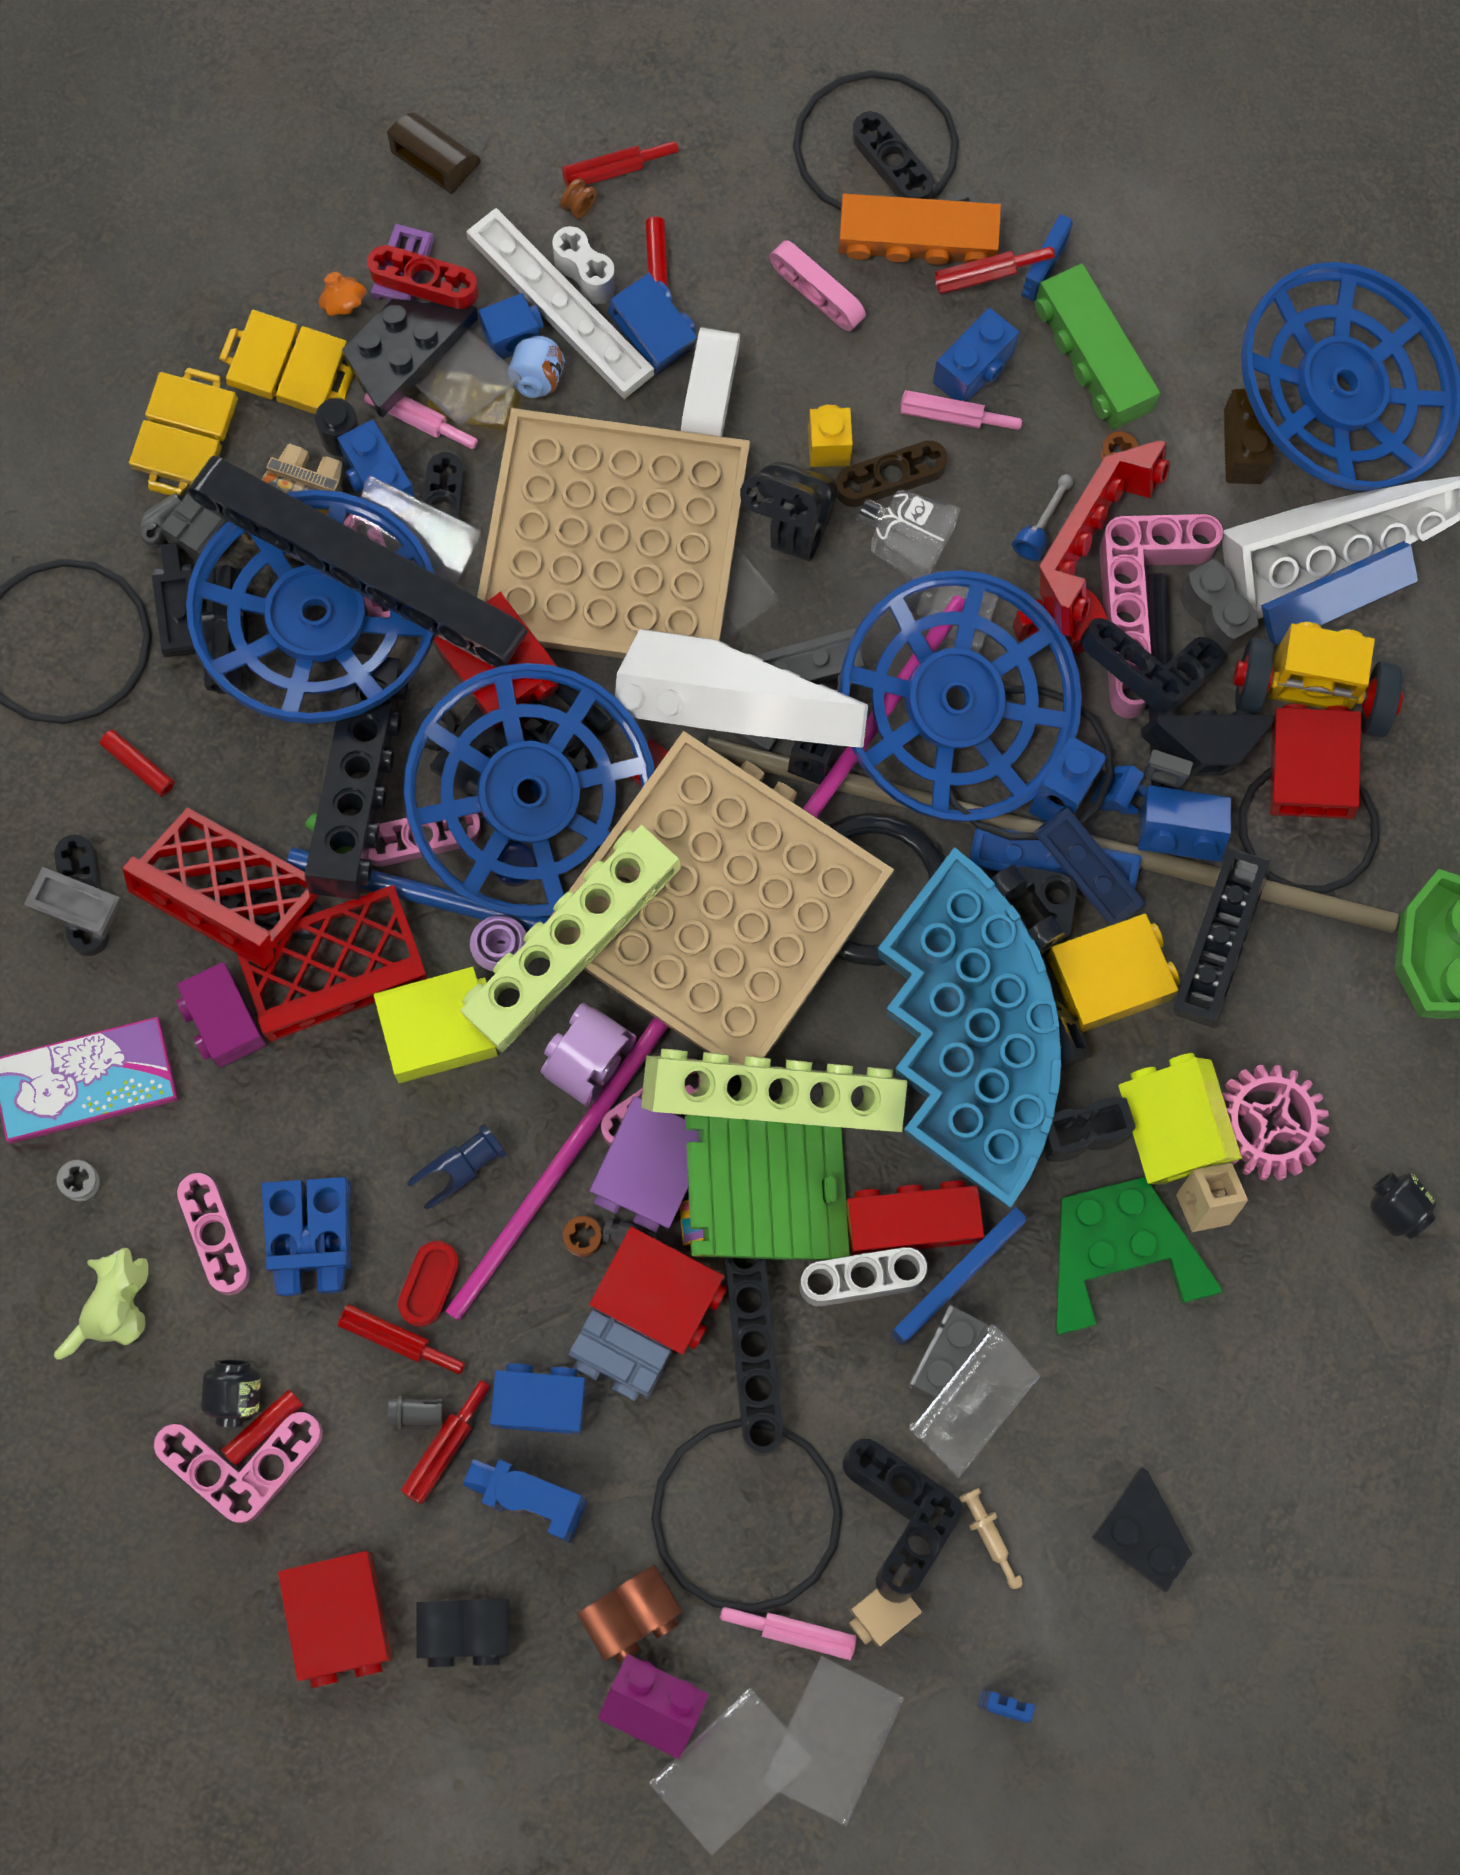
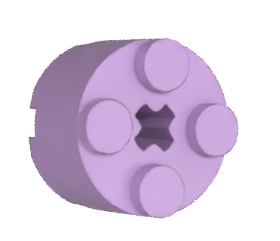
M582 1003L573 1013L569 1024L572 1026L563 1036L557 1033L549 1042L544 1051V1055L548 1059L543 1064L540 1073L544 1075L545 1079L588 1107L590 1101L594 1103L619 1068L621 1052L627 1056L634 1047L636 1035L595 1007Z

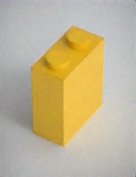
M1146 913L1051 947L1046 957L1067 1010L1077 1017L1082 1032L1169 1002L1179 991L1177 988L1180 985L1178 972L1172 962H1166L1161 947L1164 945L1161 932L1155 923L1150 924Z

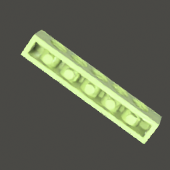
M642 824L634 833L631 830H627L622 834L613 846L615 852L604 863L599 860L588 869L583 877L586 882L575 893L572 891L565 893L554 905V915L545 924L541 921L536 923L524 936L523 941L525 944L514 955L509 952L498 961L493 968L495 975L484 986L481 983L474 986L464 997L462 1002L465 1006L460 1010L461 1013L501 1053L511 1045L681 869L679 858ZM626 866H633L640 870L639 877L631 883H624L617 879L618 872ZM602 896L610 900L609 908L603 913L594 914L587 909L588 903L595 897ZM566 927H574L580 931L578 940L570 945H564L557 941L558 934ZM536 958H545L550 961L548 971L541 976H533L527 972L529 963ZM512 988L520 992L519 1000L515 1005L502 1007L497 1004L498 996L503 990Z
M661 1049L660 1057L646 1055L641 1108L652 1112L902 1132L907 1080L893 1078L892 1069L868 1067L867 1075L852 1074L853 1066L827 1063L826 1071L812 1070V1062L786 1060V1068L770 1066V1058L745 1056L744 1064L729 1063L730 1055L703 1052V1060L687 1059L688 1051ZM696 1071L700 1077L699 1087L695 1092L688 1094L685 1089V1079L691 1072ZM738 1075L741 1079V1089L736 1096L730 1097L727 1092L728 1081L733 1076ZM779 1079L783 1087L782 1093L778 1099L772 1101L769 1096V1087L774 1080ZM820 1082L823 1087V1096L818 1103L813 1104L810 1099V1091L816 1083ZM860 1086L864 1094L863 1100L859 1106L854 1108L851 1102V1095L854 1089Z

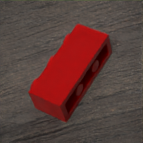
M964 1180L943 1182L940 1184V1189L923 1191V1185H906L897 1188L898 1194L880 1195L879 1189L860 1190L854 1192L855 1198H849L846 1202L851 1256L898 1248L924 1250L979 1244L984 1238L978 1185L966 1187V1181Z

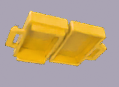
M256 310L251 311L244 331L238 330V328L229 331L219 357L220 360L230 365L226 376L228 386L267 399H273L276 396L277 402L316 414L318 407L328 399L337 398L345 400L355 375L349 366L342 363L344 359L342 349L347 345L346 340L304 326L301 327L298 334L297 324ZM237 337L241 340L234 358L229 357V354ZM338 372H342L345 375L337 393L332 391Z
M187 368L183 378L159 372L145 413L149 421L143 420L129 460V465L132 469L150 474L148 480L149 490L169 496L177 492L181 497L211 456L219 457L222 449L220 441L225 440L238 401L235 392L220 388L221 376L193 368ZM191 377L213 382V385L193 381ZM158 476L180 482L179 487L157 482Z

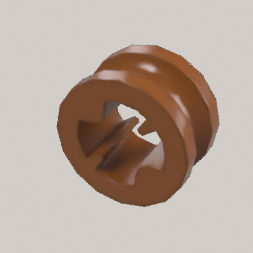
M578 178L563 193L560 207L565 211L571 210V216L577 220L581 219L593 206L597 197V190L592 186L586 188V182Z
M1116 431L1109 434L1102 445L1100 460L1102 462L1105 456L1115 454V452L1112 453L1115 445H1119L1121 451L1138 447L1136 439L1124 431Z
M577 1216L566 1224L563 1231V1241L567 1250L574 1256L581 1258L590 1257L601 1247L602 1231L598 1223L591 1217ZM579 1226H585L587 1232L591 1228L595 1233V1236L589 1238L590 1246L586 1248H580L579 1242L573 1245L570 1238L576 1236V1228Z

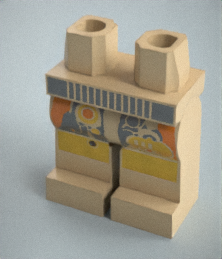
M288 444L279 459L270 458L266 467L267 472L261 480L285 493L305 490H326L343 493L341 484L345 469L341 461L327 456L322 458L317 472L305 469L310 458L308 451ZM316 509L327 516L329 514V510ZM247 531L241 535L245 543L257 546ZM287 553L284 554L286 557L300 561Z

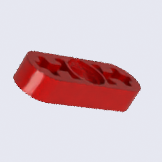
M390 245L376 247L368 255L367 264L371 279L379 286L456 309L468 308L478 299L479 290L476 276L467 268ZM388 262L393 263V266H387L385 270H380L379 266L385 267ZM426 270L434 274L432 280L424 284H419L412 280L413 276L419 271ZM461 284H466L467 288H461L459 292L453 291V288H459Z

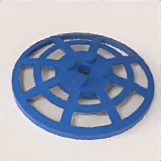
M1340 262L1316 263L1297 269L1280 279L1260 298L1249 316L1243 335L1241 351L1242 375L1248 400L1258 422L1271 441L1289 460L1305 472L1337 487L1355 491H1371L1411 482L1429 470L1446 452L1455 435L1460 418V373L1454 352L1440 325L1416 296L1398 282L1375 270L1356 264ZM1309 282H1340L1336 305L1314 306L1298 314L1287 294V291ZM1355 287L1365 288L1383 297L1399 309L1408 321L1391 333L1373 317L1353 309ZM1275 302L1285 324L1273 340L1268 359L1252 352L1253 340L1258 322L1266 309ZM1319 319H1334L1333 336L1327 337L1318 343L1314 341L1304 326L1306 323ZM1350 323L1365 329L1381 343L1374 349H1371L1361 341L1349 337ZM1418 332L1426 342L1435 361L1440 378L1441 391L1418 390L1414 368L1402 347L1403 344ZM1291 334L1305 354L1299 363L1298 369L1280 363L1283 347ZM1390 355L1400 371L1404 389L1390 387L1389 377L1382 363ZM1254 370L1268 376L1272 398L1281 417L1284 419V422L1278 427L1270 417L1259 394ZM1337 376L1344 378L1345 382L1350 386V391H1345L1338 385ZM1280 380L1297 385L1304 406L1294 414L1289 410L1283 397ZM1387 403L1404 405L1400 424L1393 434L1377 419L1385 410ZM1418 406L1442 407L1436 436L1427 452L1420 457L1402 442L1408 437L1414 426ZM1315 418L1323 425L1332 428L1334 447L1315 438L1304 429V426ZM1365 428L1381 444L1368 450L1350 451L1349 432ZM1296 434L1301 441L1313 450L1336 459L1339 475L1315 464L1299 452L1288 439ZM1391 453L1409 467L1403 473L1386 480L1363 481L1356 480L1352 462L1373 461Z
M305 490L286 493L314 509L329 510L328 516L343 525L346 513H349L380 526L402 545L395 552L396 554L409 561L413 560L415 564L434 574L430 559L418 538L401 520L383 507L364 498L337 491ZM229 521L209 540L197 559L189 580L186 600L187 624L196 654L206 672L225 693L241 705L261 715L286 722L309 724L334 722L360 715L384 703L400 691L416 674L430 651L435 634L408 619H402V616L391 610L390 618L366 616L364 595L309 565L292 569L284 557L285 552L249 533L261 552L255 555L242 569L234 582L232 590L207 582L212 569L224 551L239 536L246 532ZM269 564L279 579L273 584L267 597L263 598L246 594V590L254 577ZM203 599L228 606V629L236 651L215 660L208 650L202 629L201 609ZM314 605L322 606L327 610L326 615L318 621L306 619L304 612ZM241 610L264 615L269 634L247 645L241 629ZM362 632L385 635L376 653L362 665L351 651V648L356 644ZM398 636L422 637L419 648L408 667L392 684L383 690L370 674L376 671L388 658ZM279 648L285 654L296 659L291 679L270 670L258 659ZM336 658L347 672V675L329 681L308 682L314 662H324ZM247 665L251 671L264 681L287 690L282 708L270 707L250 698L234 686L224 674ZM356 684L368 698L356 705L335 711L299 712L305 693H329Z
M963 570L936 572L915 578L888 593L871 608L857 626L846 649L840 673L839 692L850 697V683L872 689L873 716L882 737L880 742L866 752L863 747L851 748L861 767L873 782L893 800L916 813L939 820L967 822L986 820L1011 812L1035 798L1040 785L1069 737L1076 738L1080 723L1082 695L1079 671L1072 649L1048 611L1027 592L1006 580L985 573ZM934 587H968L962 612H938L915 621L904 600L914 593ZM984 592L997 595L1016 606L1031 619L1039 631L1018 644L1002 627L984 617L978 616ZM890 609L901 631L894 636L884 649L875 672L854 666L857 652L866 634L878 618ZM958 625L954 647L936 653L932 652L921 633L926 629L936 626ZM975 629L993 638L1005 649L1006 653L990 663L979 653L970 650ZM905 643H908L919 662L911 673L909 680L887 675L895 655ZM1047 645L1050 646L1055 656L1061 675L1064 697L1063 711L1038 708L1037 681L1028 658ZM1015 666L1019 671L1023 684L1024 705L1005 702V690L1001 676ZM951 687L958 688L964 695V705L960 710L951 708L947 703L946 694ZM884 692L905 697L906 710L910 719L893 732L885 713ZM1001 719L1021 722L1020 729L1013 743L1001 755L989 736L995 731ZM1035 724L1060 728L1057 742L1047 762L1026 785L1010 765L1017 760L1026 748L1034 732ZM918 734L936 745L934 769L917 761L902 746ZM974 745L988 764L986 767L972 772L951 773L954 749H962ZM893 754L911 772L924 779L933 781L932 805L919 802L898 790L881 775L875 766ZM997 776L1012 794L1001 802L982 808L967 809L971 813L968 815L956 809H949L950 785L975 784Z
M523 663L500 666L479 673L457 685L435 705L422 722L411 744L404 770L403 797L406 819L414 842L428 866L444 884L464 899L487 910L510 916H549L554 912V905L564 895L558 875L582 863L594 852L598 845L601 847L610 834L607 830L611 824L615 809V780L640 774L642 789L655 771L654 762L646 739L632 715L616 697L598 683L574 671L553 665ZM531 678L549 680L567 685L580 693L567 713L544 705H516L512 679ZM495 683L500 709L491 711L477 719L463 731L459 738L438 724L444 714L462 698L482 687ZM594 701L602 706L619 724L632 746L635 755L634 759L611 764L600 741L581 723ZM519 718H541L554 722L559 726L548 744L537 741H524ZM499 722L503 723L507 746L499 750L491 758L486 757L469 745L473 739L487 728ZM573 734L589 749L596 761L597 768L575 772L569 760L562 754ZM429 738L449 752L441 776V803L417 808L415 795L417 769L422 750ZM461 760L481 773L478 781L477 796L454 800V776L457 765ZM524 780L533 781L539 787V799L533 804L522 802L517 795L518 785ZM602 784V806L599 818L595 824L576 813V809L578 807L580 789ZM482 812L488 824L495 830L483 851L467 836L458 817ZM446 820L448 829L457 844L470 858L476 861L464 883L455 877L437 858L425 837L422 825ZM565 827L586 838V841L575 852L554 863L548 838L556 835ZM509 839L517 842L531 843L537 867H517L502 863L497 859ZM490 871L513 879H541L548 903L537 905L512 904L490 898L480 893L479 890Z

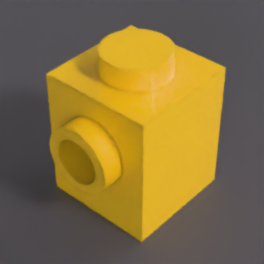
M823 405L818 409H810L808 423L810 467L850 466L853 446L850 408H840L837 405Z

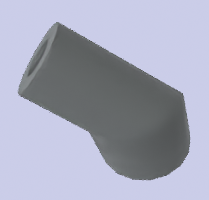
M177 492L144 512L140 526V538L145 545L156 547L164 542L165 538L160 527L182 501Z

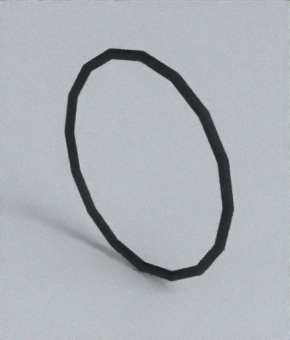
M867 70L840 76L812 95L797 118L793 151L801 177L820 200L841 211L842 203L826 195L807 173L800 149L804 121L818 99L843 83L870 77L900 81L925 94L943 114L952 143L948 168L933 190L932 199L941 193L955 171L959 139L950 111L930 88L903 74Z
M61 558L25 568L0 586V599L7 590L33 573L61 566L90 569L118 583L138 609L144 635L137 667L123 688L95 709L67 716L32 713L8 700L0 691V704L29 720L67 724L98 716L128 695L146 667L152 635L144 603L123 577L95 562Z
M1004 686L1005 694L1024 693L1023 686ZM1037 686L1038 694L1061 702L1064 701L1062 693ZM1081 705V715L1092 724L1104 746V753L1107 757L1105 761L1106 776L1096 801L1077 818L1083 824L1102 806L1113 780L1114 772L1112 745L1097 717ZM950 787L949 803L951 807L965 815L971 814L958 803ZM980 820L969 821L977 829L1008 840H1039L1033 832L1012 833L983 823Z
M737 1419L708 1426L676 1449L657 1480L651 1521L659 1556L682 1588L712 1607L721 1609L727 1607L746 1613H754L786 1605L818 1582L837 1549L842 1507L834 1475L811 1443L782 1426L783 1436L805 1449L826 1477L834 1509L829 1546L813 1574L785 1596L751 1605L716 1599L687 1581L667 1553L660 1523L665 1483L684 1453L710 1434L741 1427V1421ZM758 1423L752 1427L756 1429L774 1431L773 1428L766 1423Z

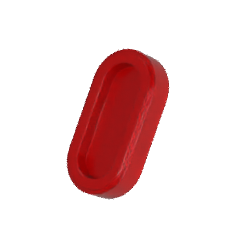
M442 1241L429 1242L423 1245L415 1256L398 1300L401 1316L412 1326H430L442 1314L459 1270V1258L449 1244Z

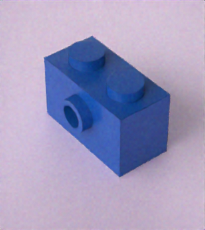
M648 273L611 298L607 313L631 345L654 368L655 376L691 351L697 336L695 334V325L689 316L684 312L680 314L672 304V295L662 281L656 282L651 274Z
M989 307L937 360L933 384L950 398L968 402L987 382L991 383L1002 372L1005 363L1014 355L1019 331Z
M373 419L337 437L343 459L350 469L346 471V475L356 493L362 491L368 501L383 507L394 516L416 505L412 484Z
M1148 785L1139 816L1138 850L1221 862L1231 834V798Z
M507 1364L506 1371L495 1370L490 1425L493 1428L581 1435L586 1380L584 1377H577V1369L551 1367L550 1374L533 1373V1366Z

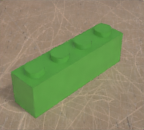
M1083 263L1040 282L1035 301L1037 314L1043 322L1049 323L1054 332V340L1058 350L1063 355L1067 354L1074 365L1073 372L1077 382L1082 387L1086 386L1093 397L1092 403L1098 417L1102 420L1106 419L1110 428L1114 430L1154 411L1160 392Z

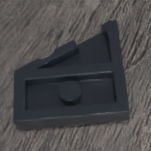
M1143 1467L1139 1468L1091 1538L1163 1592H1168L1192 1557V1553L1149 1472Z

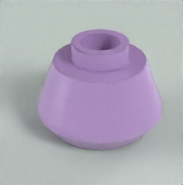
M496 915L484 919L475 927L470 938V950L473 958L481 967L493 972V968L503 956L509 952L514 955L525 944L523 941L526 935L525 929L518 921L508 916Z

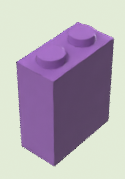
M634 1096L588 1192L597 1195L593 1202L594 1204L615 1214L618 1213L620 1207L636 1214L633 1220L634 1223L657 1232L659 1225L665 1228L670 1227L688 1189L686 1143L699 1142L698 1131L686 1130L685 1119L677 1115L652 1112L641 1108L642 1099Z

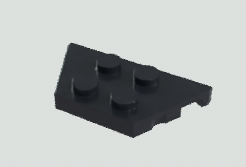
M391 299L342 349L347 365L352 373L356 374L361 388L365 394L369 395L379 416L383 418L479 319L478 311L473 305L465 309H456L435 302Z

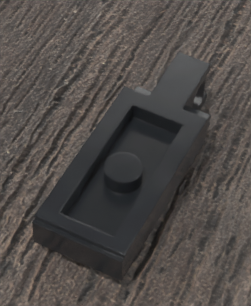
M177 543L160 545L163 568L154 569L152 583L161 651L166 658L196 653L188 629L186 610L189 580L193 572L191 563H182L181 551L178 550Z

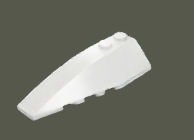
M1460 476L1415 482L1338 497L1223 530L1222 545L1225 568L1234 581L1236 593H1239L1248 600L1259 619L1263 617L1261 605L1402 541L1412 544L1419 539L1422 541L1429 539L1460 521Z
M640 629L617 672L615 697L633 718L778 739L859 748L864 746L868 704L821 684L817 685L800 678L798 674L763 662V659L735 650L719 640Z

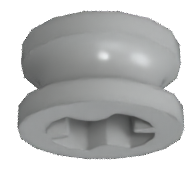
M72 1160L64 1164L58 1171L56 1178L57 1186L61 1193L71 1200L78 1202L87 1201L92 1198L100 1185V1177L96 1169L82 1160ZM78 1170L84 1176L87 1173L89 1174V1179L83 1182L84 1189L78 1191L73 1186L68 1187V1183L74 1180L73 1173Z

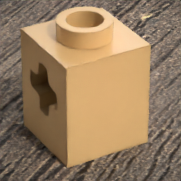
M1232 1162L1194 1169L1176 1194L1192 1232L1230 1225L1248 1202Z
M894 1576L892 1582L900 1587V1582ZM876 1588L849 1610L854 1616L849 1625L865 1645L872 1640L876 1647H880L920 1615L922 1611L911 1597L902 1603H892L886 1600Z

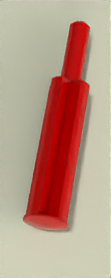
M672 141L641 151L637 145L562 166L563 180L566 187L578 178H581L588 185L644 168L643 163L646 161L677 153L679 150L678 144Z
M1050 246L1015 256L1014 251H1009L935 271L937 289L942 295L1018 274L1017 268L1054 258V248Z
M350 1303L346 1305L340 1315L338 1328L341 1327L418 1363L423 1358L458 1375L464 1371V1362L429 1347L427 1339L350 1305Z
M483 1380L479 1381L458 1415H449L400 1489L407 1498L418 1504H423L472 1429L467 1423L490 1390L488 1383Z

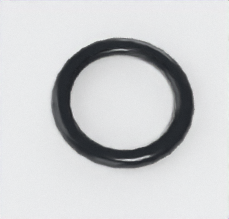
M874 813L852 815L828 825L846 838L859 834L876 833L899 839L911 847L921 858L928 872L929 880L944 862L939 848L923 831L911 823L891 815ZM847 940L836 956L858 965H887L878 958V948L880 945H862Z

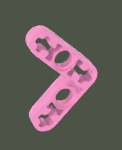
M304 1412L291 1414L280 1424L240 1472L193 1431L182 1425L172 1424L161 1429L155 1437L154 1449L158 1458L227 1519L245 1524L255 1520L316 1450L322 1440L323 1431L319 1421L310 1414ZM309 1422L311 1427L308 1433L312 1438L308 1443L300 1440L293 1446L291 1451L297 1453L298 1457L292 1461L286 1452L275 1447V1445L281 1439L282 1443L287 1446L295 1436V1433L291 1430L293 1425L297 1423L303 1426ZM183 1434L186 1437L182 1442L183 1447L194 1455L198 1447L203 1450V1453L191 1461L186 1472L182 1469V1466L187 1464L188 1460L175 1452L170 1456L167 1454L170 1446L166 1440L169 1436L179 1438ZM277 1455L283 1460L284 1471L276 1480H265L260 1474V1464L267 1456ZM214 1461L220 1467V1479L215 1485L204 1487L197 1479V1470L204 1462ZM231 1476L236 1479V1482L232 1483L229 1486L241 1495H245L248 1491L252 1495L248 1500L252 1506L248 1513L240 1510L234 1514L232 1510L236 1504L227 1494L223 1493L219 1501L214 1497L226 1488Z

